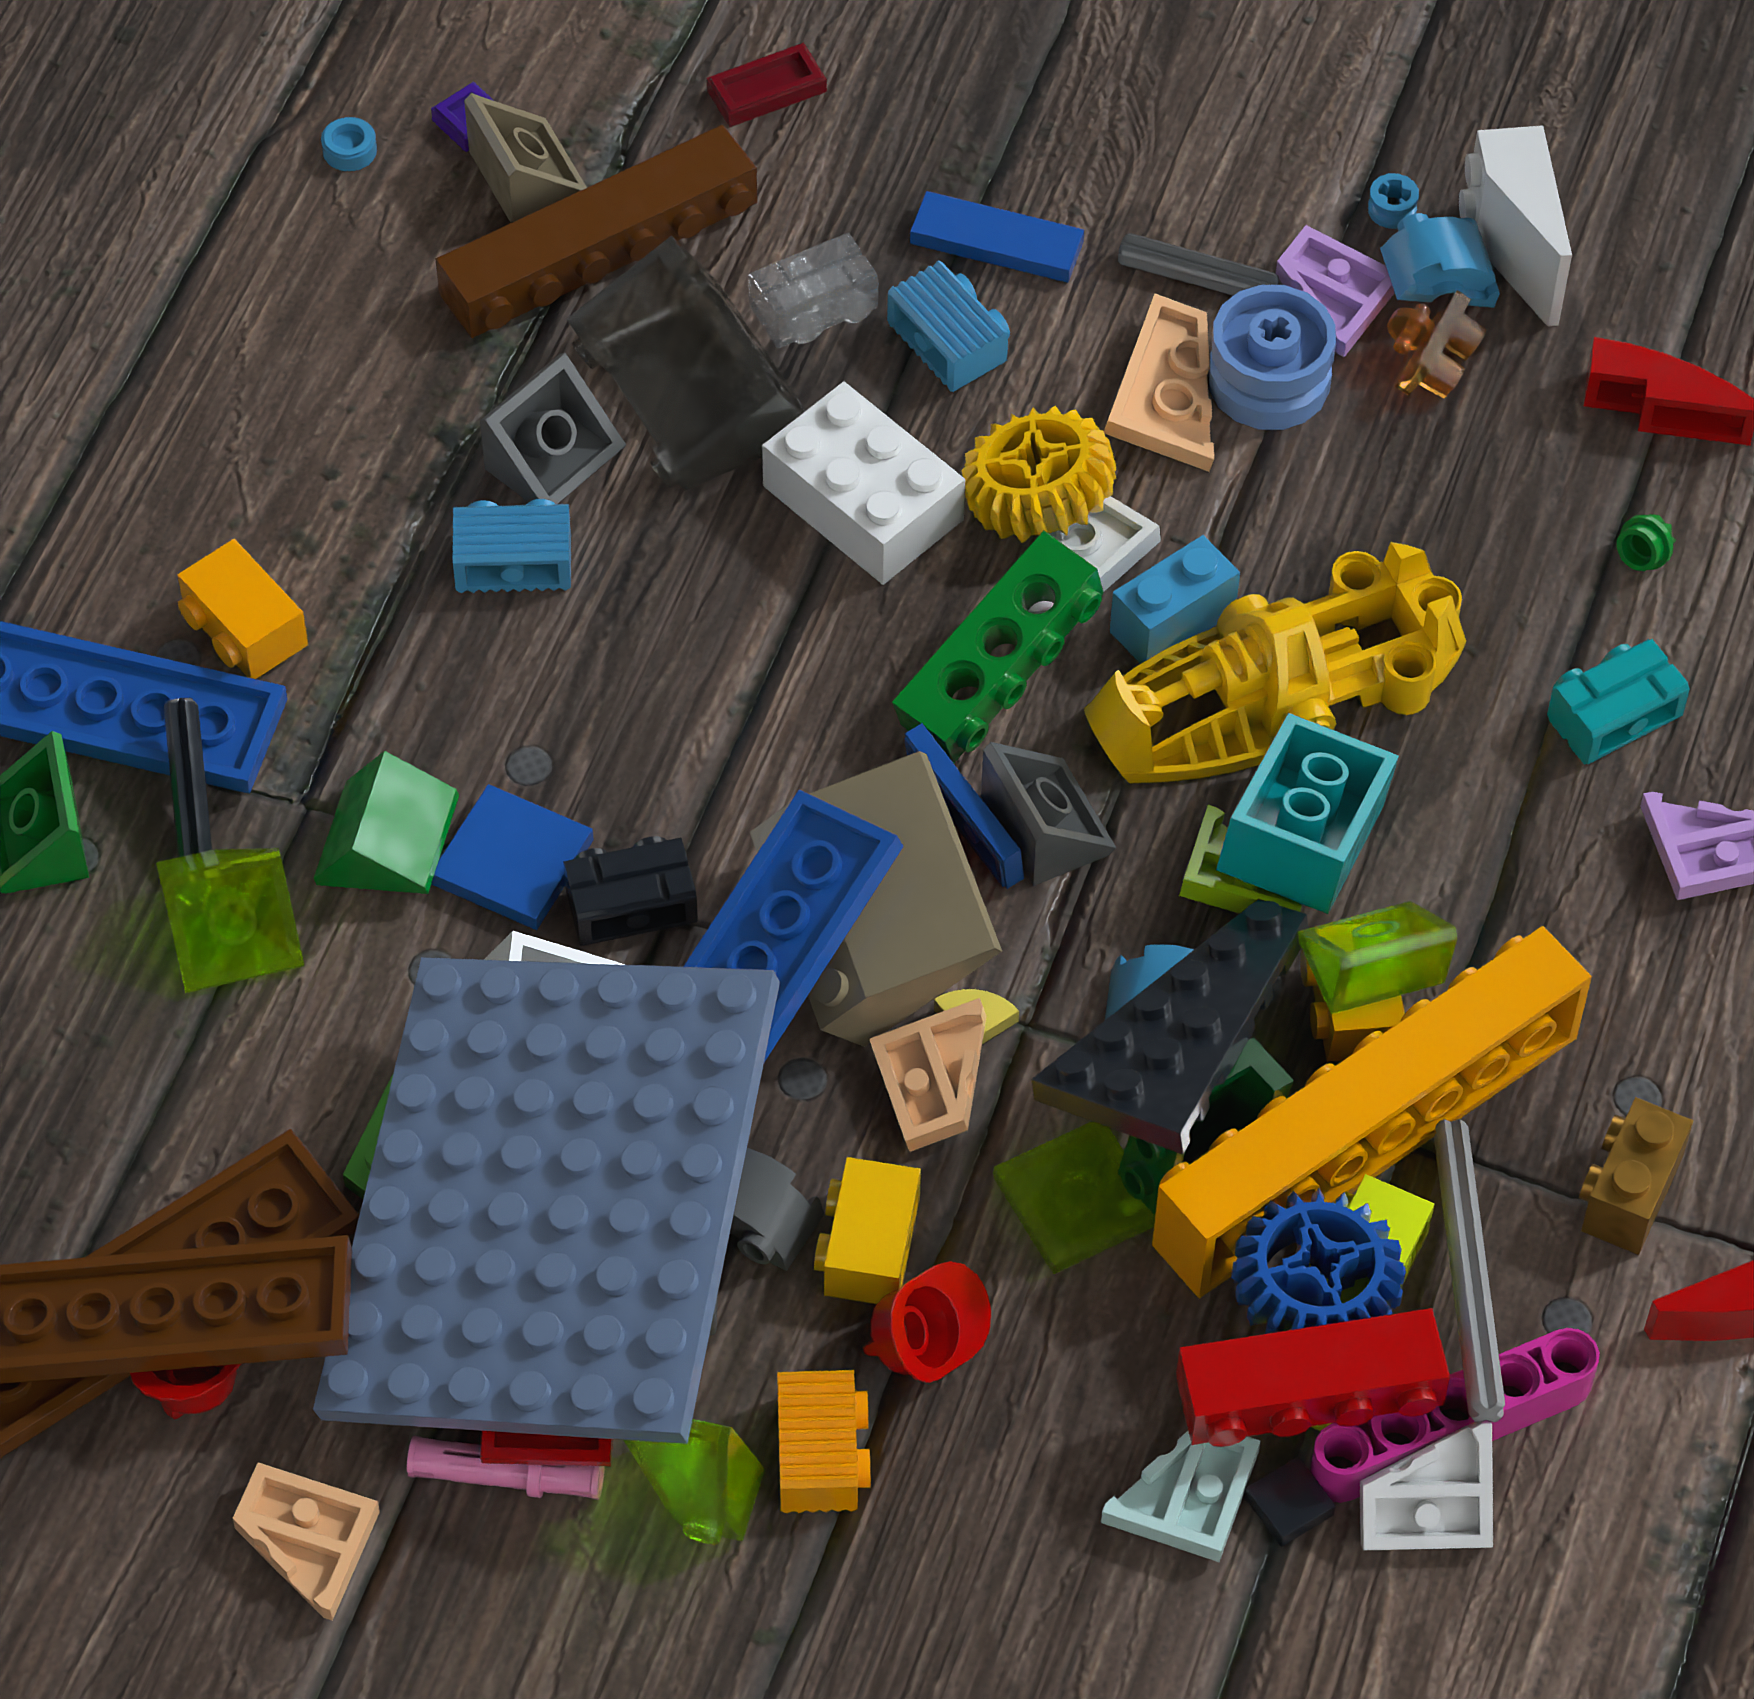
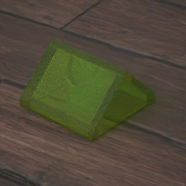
M1412 901L1297 931L1299 943L1331 1014L1445 983L1458 939L1454 925Z

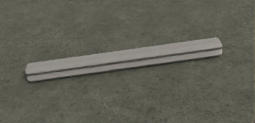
M1443 1119L1435 1126L1434 1143L1468 1411L1471 1418L1476 1422L1485 1420L1496 1422L1504 1415L1505 1398L1469 1128L1461 1119L1452 1122Z

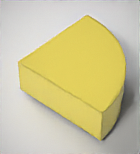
M976 989L955 990L934 999V1011L940 1013L980 998L987 1016L982 1044L1019 1022V1010L1003 997L988 991Z

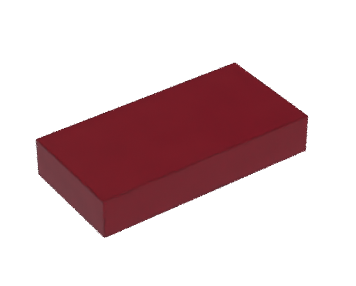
M804 42L706 78L707 92L729 127L827 92V79Z

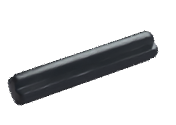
M175 698L165 702L164 717L178 864L184 872L197 873L209 870L213 866L199 709L193 698Z

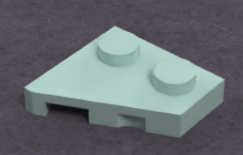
M1187 1431L1178 1439L1174 1450L1157 1457L1142 1471L1141 1479L1118 1499L1113 1496L1105 1503L1101 1523L1220 1562L1259 1452L1260 1440L1247 1436L1243 1441L1225 1447H1216L1210 1443L1191 1445L1189 1431Z

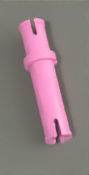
M413 1436L409 1445L407 1472L408 1477L434 1478L469 1484L526 1490L527 1496L541 1498L543 1493L547 1492L599 1500L603 1488L605 1466L481 1463L480 1460L481 1444L450 1442Z

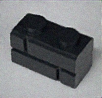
M659 836L646 837L636 842L631 848L607 852L601 848H591L580 852L572 860L563 861L566 893L580 946L698 922L696 889L681 837L666 840Z

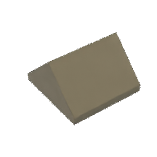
M472 93L464 100L469 152L510 223L587 188L546 118Z

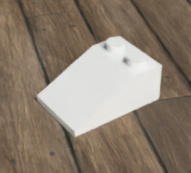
M1531 126L1477 130L1474 153L1466 154L1465 177L1468 189L1460 190L1459 193L1460 217L1472 218L1477 222L1491 264L1546 326H1558L1572 254L1544 127Z

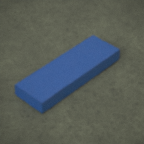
M929 191L925 193L910 231V244L1067 283H1069L1084 242V229Z
M923 723L906 732L904 740L907 756L918 751L927 754L953 824L1002 887L1005 886L1008 889L1023 880L1024 872L1021 849Z

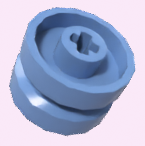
M1258 285L1239 291L1222 304L1213 322L1212 351L1210 353V369L1208 371L1209 391L1218 408L1238 423L1263 430H1284L1305 423L1319 412L1330 392L1332 363L1336 348L1335 323L1327 308L1309 293L1287 285Z

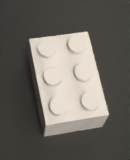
M845 381L762 445L763 486L882 585L964 520L965 478Z

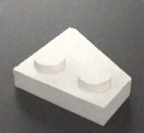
M1489 1420L1475 1421L1360 1481V1532L1363 1550L1493 1547L1492 1423Z

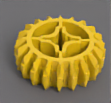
M1056 406L1052 407L1045 414H1039L1033 407L1028 416L1020 418L1011 413L1010 422L1005 425L991 424L990 436L975 437V448L965 453L966 463L965 467L961 470L962 476L965 478V498L969 510L973 511L974 517L978 518V521L982 523L985 530L997 531L1001 539L1008 538L1014 534L1021 543L1025 542L1031 535H1040L1043 530L1048 534L1061 531L1067 536L1068 528L1072 524L1087 525L1089 513L1103 511V501L1105 498L1113 495V480L1116 479V463L1110 441L1105 437L1104 431L1095 425L1093 418H1081L1076 409L1063 415Z

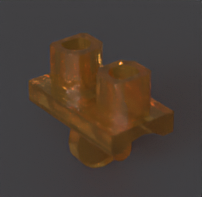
M1457 290L1445 310L1438 311L1432 320L1429 318L1431 311L1424 304H1417L1414 309L1399 308L1393 312L1387 326L1388 332L1395 340L1393 345L1395 351L1405 355L1408 354L1410 349L1415 350L1395 385L1397 389L1409 396L1420 384L1427 390L1445 399L1455 388L1465 368L1443 354L1444 347L1466 361L1474 353L1487 331L1472 318L1464 314L1471 301L1469 297Z

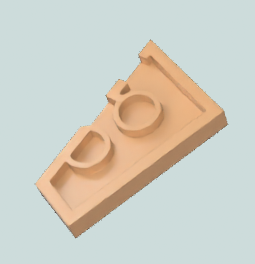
M1154 294L1105 426L1104 434L1210 472L1214 462V443L1210 439L1212 403L1211 399L1208 398L1207 374L1210 369L1207 312Z

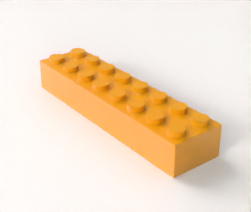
M1541 926L1525 938L1521 935L1511 938L1498 950L1493 960L1478 970L1475 967H1470L1462 971L1450 983L1448 990L1431 1002L1428 999L1418 1001L1406 1011L1400 1023L1385 1033L1375 1031L1366 1036L1357 1045L1353 1054L1336 1066L1333 1063H1328L1320 1067L1311 1075L1304 1088L1289 1098L1279 1096L1270 1101L1260 1111L1257 1119L1242 1130L1230 1129L1224 1132L1212 1143L1208 1153L1193 1163L1181 1162L1170 1169L1159 1183L1152 1246L1200 1299L1232 1276L1233 1262L1237 1260L1235 1256L1237 1240L1241 1236H1246L1247 1223L1251 1220L1252 1216L1263 1218L1264 1208L1269 1204L1270 1200L1286 1209L1287 1197L1290 1196L1293 1190L1305 1203L1311 1202L1312 1194L1320 1188L1324 1195V1202L1335 1203L1336 1199L1345 1191L1351 1194L1355 1192L1365 1174L1374 1178L1432 1139L1436 1134L1435 1126L1439 1121L1446 1119L1452 1122L1461 1119L1577 1039L1592 976L1544 926Z

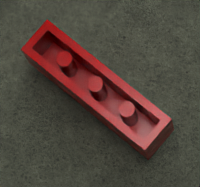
M1433 1308L1179 1347L1176 1379L1191 1445L1210 1443L1216 1447H1225L1237 1444L1247 1436L1273 1432L1276 1436L1288 1437L1303 1433L1310 1426L1337 1423L1343 1427H1352L1364 1424L1374 1416L1399 1412L1406 1417L1424 1415L1433 1411L1437 1406L1444 1405L1450 1373Z

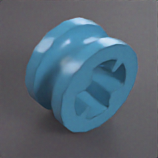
M1388 173L1378 177L1373 181L1370 188L1368 214L1371 219L1379 226L1397 229L1398 223L1403 218L1417 213V202L1419 200L1417 185L1409 177L1401 174ZM1388 197L1398 198L1399 205L1387 203Z

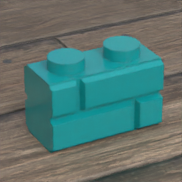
M1648 639L1632 648L1628 644H1621L1609 651L1602 659L1601 664L1585 672L1575 668L1563 674L1553 686L1547 715L1550 723L1561 737L1568 740L1569 747L1584 765H1588L1683 716L1690 688L1687 680L1673 664L1670 665L1668 663V657L1653 639Z

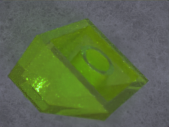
M279 848L214 849L156 862L186 993L305 966Z
M692 1419L688 1444L624 1440L665 1508L683 1528L682 1533L685 1536L713 1545L719 1544L721 1537L743 1542L765 1469L732 1427Z

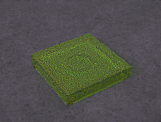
M1092 1121L994 1166V1180L1053 1274L1154 1227L1155 1215L1141 1200L1133 1198L1127 1192L1121 1177L1117 1174L1124 1150L1109 1127Z

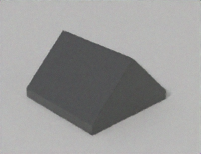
M560 353L480 420L485 470L527 502L536 499H546L558 504L626 446L566 353Z
M990 742L983 749L981 797L989 810L1021 849L1023 869L1033 886L1107 857L1116 849V846L1063 758Z

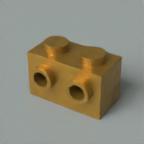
M1635 1097L1626 1118L1615 1115L1607 1130L1601 1148L1610 1152L1604 1167L1592 1164L1580 1191L1579 1198L1588 1202L1581 1231L1639 1255L1681 1163L1694 1120Z

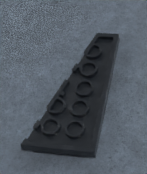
M1257 899L1033 1077L1031 1083L1034 1100L1174 1152L1184 1154L1190 1143L1189 1130L1195 1121H1203L1210 1108L1208 1097L1216 1085L1224 1084L1255 1030L1254 1017L1259 1009H1267L1273 999L1272 986L1277 977L1287 974L1308 938L1307 914L1280 906L1273 901Z

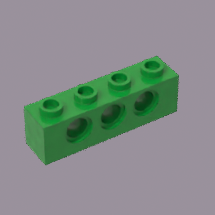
M1043 530L892 701L901 726L910 731L923 723L953 763L965 751L969 753L975 750L986 737L989 723L1003 708L1009 709L1019 701L1026 689L1027 680L1039 666H1047L1055 660L1063 648L1064 638L1078 622H1087L1096 613L1104 594L1098 569ZM1049 601L1054 603L1044 613L1033 614L1028 612L1038 602ZM1013 644L1016 646L1006 656L995 657L990 655L999 645ZM969 686L978 688L976 694L969 699L956 700L952 698L961 688Z

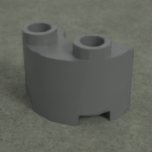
M747 1148L730 1234L739 1238L737 1247L750 1260L763 1265L771 1263L787 1271L824 1216L822 1204L817 1196L811 1197L809 1200L806 1199L790 1184L796 1176V1173L768 1155Z

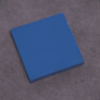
M488 784L439 859L432 885L537 930L565 886L563 861L574 859L580 852L590 847L594 840L593 829Z

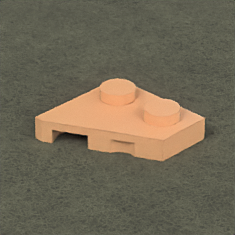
M980 998L869 1039L910 1152L968 1131L987 1017Z
M258 1462L233 1516L235 1529L323 1618L333 1621L380 1511L378 1501Z

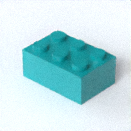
M1288 713L1231 816L1216 870L1240 879L1245 883L1253 884L1296 901L1301 905L1329 914L1383 809L1399 755Z

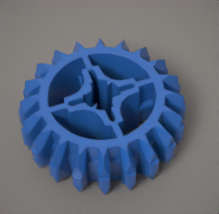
M1318 1188L1312 1194L1311 1202L1304 1203L1293 1190L1290 1196L1287 1197L1286 1209L1270 1200L1269 1204L1264 1208L1263 1218L1252 1216L1251 1220L1247 1223L1246 1236H1241L1237 1240L1235 1249L1237 1260L1233 1262L1232 1279H1234V1283L1238 1284L1235 1297L1238 1305L1249 1306L1247 1319L1250 1326L1267 1323L1265 1334L1391 1315L1392 1310L1396 1309L1401 1303L1403 1290L1400 1285L1404 1283L1406 1268L1404 1263L1399 1261L1402 1250L1399 1240L1388 1239L1390 1228L1387 1224V1219L1369 1223L1371 1210L1368 1203L1353 1211L1347 1208L1348 1198L1345 1192L1336 1199L1335 1203L1324 1202V1195L1320 1188ZM1292 1243H1296L1295 1255L1282 1259V1265L1268 1269L1267 1264L1277 1252ZM1368 1277L1369 1284L1358 1296L1345 1303L1341 1302L1340 1298L1343 1290L1354 1287L1355 1280Z

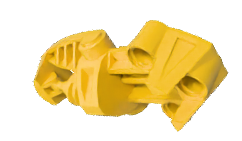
M1390 542L1383 562H1379L1374 556L1366 552H1347L1338 557L1333 564L1328 596L1306 604L1295 598H1283L1268 604L1265 597L1257 594L1236 599L1223 610L1218 618L1216 627L1163 650L1139 664L1124 676L1121 675L1119 670L1116 671L1094 699L1084 708L1085 715L1102 748L1128 783L1198 779L1254 767L1262 762L1288 713L1334 730L1336 720L1328 706L1357 696L1363 708L1382 702L1387 709L1397 714L1409 715L1423 710L1430 701L1431 692L1447 677L1458 661L1466 644L1459 620L1462 595L1460 589L1453 581L1445 577L1433 575L1424 550ZM1392 618L1402 636L1362 650L1358 644L1359 636L1356 630ZM1341 623L1345 626L1355 627V629L1350 630L1349 627L1335 631V624ZM1214 689L1217 691L1226 709L1193 724L1152 747L1150 727L1162 719L1164 715L1162 712L1163 706L1188 694L1195 699Z

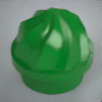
M1655 514L1636 515L1630 518L1622 526L1617 539V551L1622 561L1628 567L1637 571L1661 568L1670 560L1673 554V545L1676 539L1672 537V525L1665 523L1660 515Z

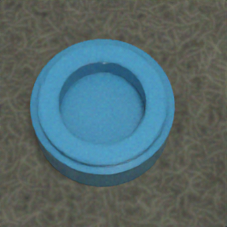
M355 117L340 118L328 124L322 132L323 157L331 167L337 170H360L368 166L376 156L375 131L368 122Z

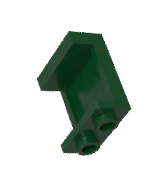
M1254 1037L1249 1039L1224 1084L1216 1085L1208 1097L1210 1108L1203 1121H1195L1189 1130L1190 1143L1184 1154L1129 1135L1117 1172L1125 1189L1133 1198L1141 1200L1155 1215L1159 1183L1170 1169L1211 1146L1224 1132L1230 1129L1240 1131L1257 1119L1260 1111L1273 1099L1279 1096L1288 1098L1294 1080Z

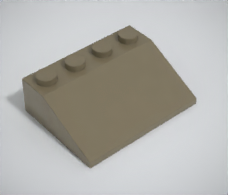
M921 751L810 793V795L897 835L904 846L808 994L820 1030L864 1047L870 1044V1038L887 1032L1002 952L928 756ZM789 804L750 831L757 853Z

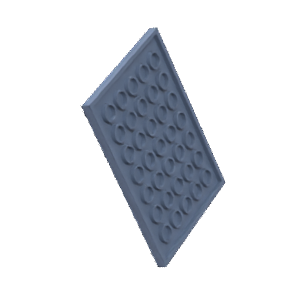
M421 957L352 1245L348 1355L325 1357L313 1408L318 1417L324 1421L688 1444L780 985L774 970Z

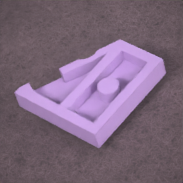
M1305 225L1277 260L1276 274L1283 285L1309 293L1327 308L1335 323V352L1343 357L1346 356L1395 293L1386 265Z
M1643 793L1640 807L1677 900L1754 884L1753 810L1733 811L1721 804L1699 801L1697 808L1662 802V793Z

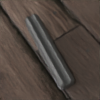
M1132 233L1124 236L1119 247L1118 262L1121 265L1232 296L1239 291L1258 285H1279V276L1276 273Z

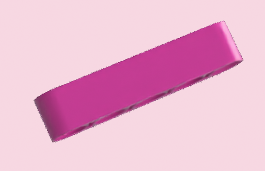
M1559 1329L1499 1354L1503 1386L1515 1387L1524 1395L1511 1397L1504 1394V1415L1500 1420L1491 1422L1492 1441L1575 1407L1586 1400L1593 1385L1600 1354L1596 1342L1589 1334L1579 1329ZM1561 1362L1570 1363L1577 1367L1580 1372L1573 1374L1565 1373L1554 1364ZM1463 1369L1450 1374L1444 1405L1437 1406L1427 1414L1406 1417L1399 1412L1374 1416L1368 1422L1357 1426L1343 1427L1337 1423H1332L1322 1429L1315 1439L1310 1472L1333 1502L1342 1503L1360 1497L1361 1480L1475 1422L1468 1411ZM1448 1409L1458 1410L1464 1413L1468 1419L1461 1421L1451 1420L1445 1417L1441 1411ZM1399 1433L1408 1437L1411 1442L1404 1445L1394 1444L1388 1441L1384 1435ZM1336 1456L1344 1457L1350 1460L1354 1466L1347 1469L1336 1468L1329 1464L1327 1459Z

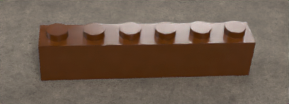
M722 124L435 258L439 294L471 338L490 329L501 328L511 319L539 306H547L558 297L585 284L598 282L607 274L634 261L644 260L655 251L682 238L693 237L703 228L722 219L743 213L748 207L757 203V167Z

